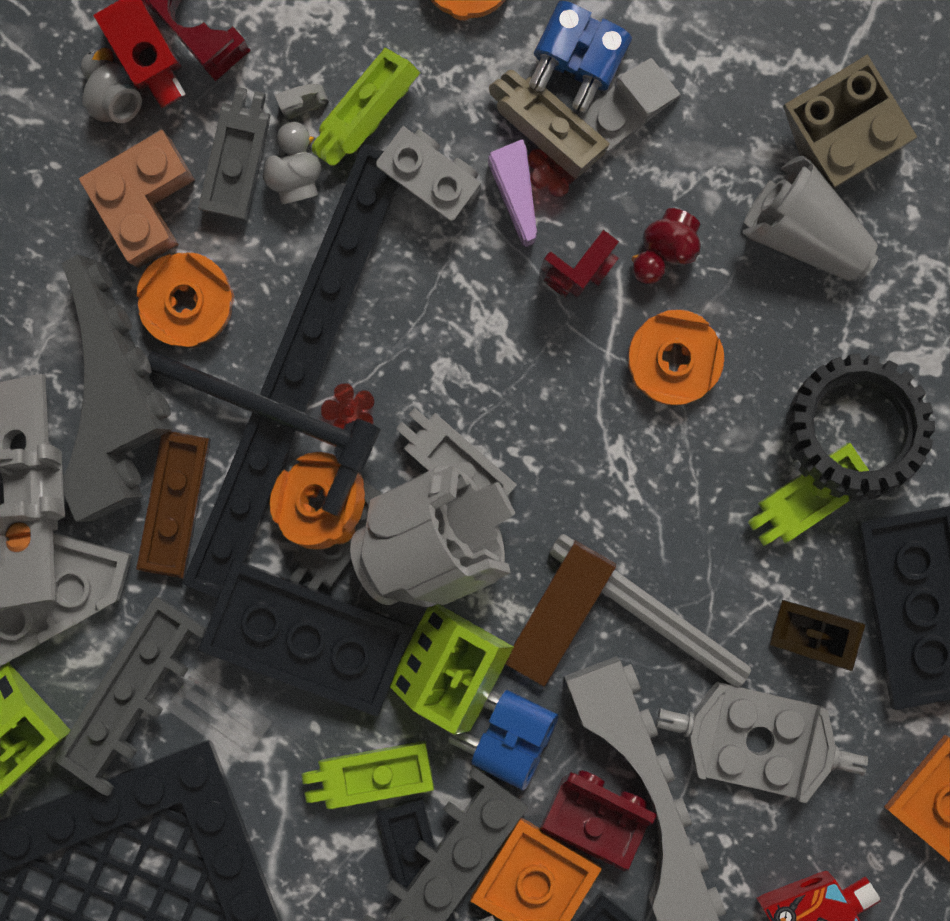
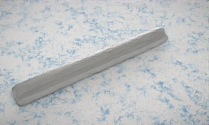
M560 535L550 548L551 556L562 563L574 540L567 535ZM613 571L602 590L605 595L732 686L739 688L744 684L750 675V666L619 572Z

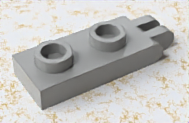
M414 407L408 415L422 426L417 434L403 422L396 428L410 441L404 449L429 471L441 465L454 466L470 477L478 488L499 482L506 496L517 486L515 482L436 413L430 419H427Z

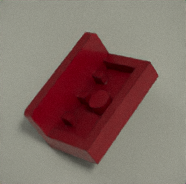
M603 229L574 269L549 251L541 266V270L546 273L543 281L565 298L569 292L578 298L590 281L599 286L613 268L619 257L612 252L619 241Z
M579 770L578 774L570 772L561 779L539 829L624 872L628 871L647 826L654 823L657 815L646 809L648 803L642 798L624 791L619 796L603 788L605 781L592 773Z

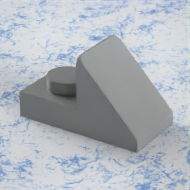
M650 58L618 77L615 86L589 105L586 112H580L578 116L610 143L605 154H608L679 98L681 94L655 61Z

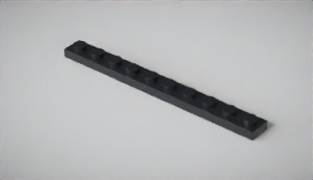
M362 143L259 394L303 413H306L399 186V183L377 167L376 162L384 151ZM251 414L182 582L183 585L218 598L233 558L245 562L270 501L277 477L281 474L298 431L257 414Z

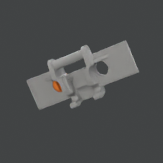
M37 374L0 382V473H2L4 504L0 505V610L56 600L53 531L58 530V520L65 517L62 451L55 446L49 445L46 375ZM24 433L27 440L25 449H10L13 438L17 434Z

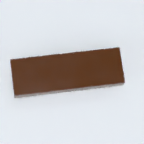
M173 431L161 435L136 570L178 578L185 577L211 443L210 438Z
M575 540L513 644L514 648L505 664L545 687L617 564Z

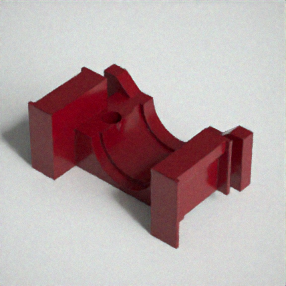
M145 0L201 63L215 82L251 51L245 39L233 26L228 31L210 29L204 22L195 27H184L177 24L175 13L182 0Z

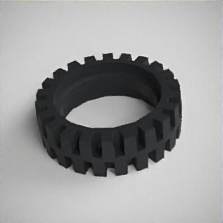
M850 354L844 360L838 357L832 359L825 366H820L798 389L786 416L785 424L788 425L785 433L786 443H791L792 445L789 453L793 462L799 460L801 466L798 470L804 477L810 475L815 479L812 485L820 490L824 487L830 489L829 495L837 498L848 495L849 500L860 501L864 497H868V500L891 493L906 483L920 469L927 459L926 455L932 448L934 440H931L930 437L935 432V421H929V417L933 413L931 403H924L922 400L926 392L921 384L914 388L910 383L914 376L907 370L900 374L896 371L898 364L890 360L885 364L879 363V356L869 354L865 359H861L860 354ZM859 384L877 390L893 403L902 418L905 435L901 451L892 463L879 470L858 472L842 467L825 453L816 438L814 417L817 405L826 393L842 385Z

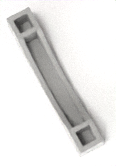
M616 656L564 676L583 726L604 738L626 757L641 777L650 795L654 813L657 815L658 854L655 875L648 898L657 921H719L718 917L726 914L717 888L707 889L701 872L709 870V866L699 842L690 845L684 828L692 825L683 799L673 800L667 783L674 781L675 777L666 754L663 753L657 756L650 738L658 736V732L649 709L639 711L633 694L641 691L632 665L629 664L623 667L620 659Z

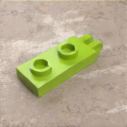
M384 48L319 127L320 135L312 144L313 154L329 165H336L346 153H354L365 139L375 132L380 121L394 104L408 92L410 85L420 74L417 68L407 59Z
M851 443L844 444L828 455L842 467L858 472L869 471ZM800 474L761 500L758 505L762 512L750 519L748 524L752 530H755L766 522H771L773 527L758 537L763 546L771 543L778 537H781L783 542L787 543L850 501L849 496L843 495L837 498L829 495L830 489L824 487L820 490L812 485L815 481L812 476L804 477Z
M426 741L318 761L319 770L301 774L303 784L322 782L323 787L305 792L306 803L325 800L326 809L434 790Z

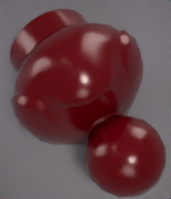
M668 208L662 219L649 224L643 233V243L647 251L634 255L631 259L633 262V274L638 281L644 284H654L661 280L665 273V261L688 264L697 259L701 249L697 232L701 224L696 217L681 209Z

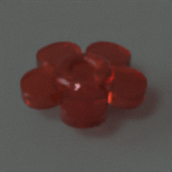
M532 150L527 156L529 166L534 169L530 174L531 183L537 189H544L548 185L549 191L553 196L563 197L569 191L568 184H571L576 179L542 150Z
M342 383L334 389V396L337 401L328 399L322 403V416L327 420L336 419L333 425L343 429L345 424L356 419H361L371 424L374 423L371 414L365 412V410L371 409L375 402L374 397L368 390H361L354 397L353 387L349 383Z

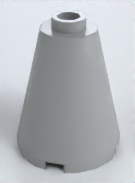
M796 156L781 168V170L787 173L781 181L775 184L769 180L761 190L745 217L744 224L750 228L743 230V234L753 241L846 281L853 280L856 277L864 278L871 272L878 261V255L875 254L878 246L877 242L814 164L804 156Z

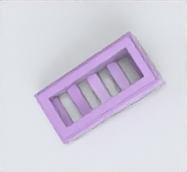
M524 139L490 152L488 165L522 246L528 247L534 244L537 229L527 149Z

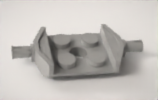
M716 682L705 694L693 713L688 712V715L663 710V708H660L658 711L659 718L671 721L656 719L655 727L657 729L683 733L684 737H688L695 773L700 779L706 780V777L793 797L799 802L807 803L831 771L837 769L864 776L867 770L863 766L853 763L867 766L868 756L839 751V748L835 745L828 709L823 706ZM756 727H765L771 734V743L762 752H753L748 749L746 744L748 733Z

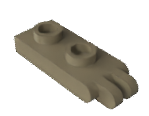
M508 70L501 76V79H497L489 85L491 96L498 101L497 109L499 113L572 177L577 179L605 154L610 143L548 89L536 91L540 82H537L533 89L529 85L532 77H528L525 80L514 70Z

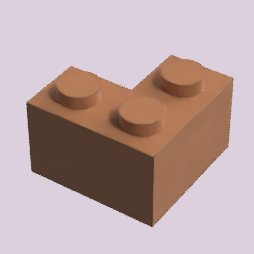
M163 130L158 131L79 178L127 262L140 268L179 245L155 204L195 181L174 143Z

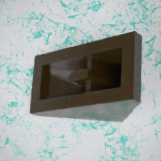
M782 600L770 645L853 671L866 624L851 618Z

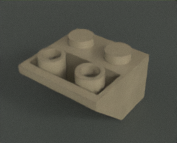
M868 54L783 106L799 155L810 160L833 189H836L904 148L917 138L916 133Z

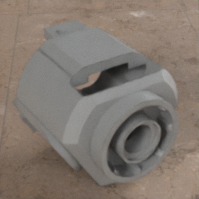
M450 465L438 466L370 499L366 526L358 529L351 539L350 552L354 570L364 589L381 604L392 605L401 601L423 607H432L436 604L446 605L494 584L500 578L511 573L509 564L504 563V544L498 525L512 517L515 511L499 482L478 488L472 479L460 469Z

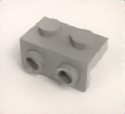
M402 126L377 160L378 169L446 219L454 221L466 204L470 207L480 194L481 182L476 179L479 174L461 159L455 158L452 162L438 151L441 146L423 131L418 129L414 134L405 126Z

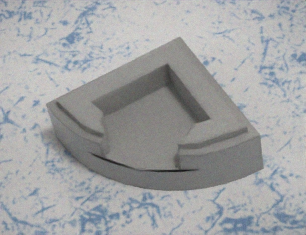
M321 84L302 85L275 94L279 107L285 119L288 120L324 106L329 102Z

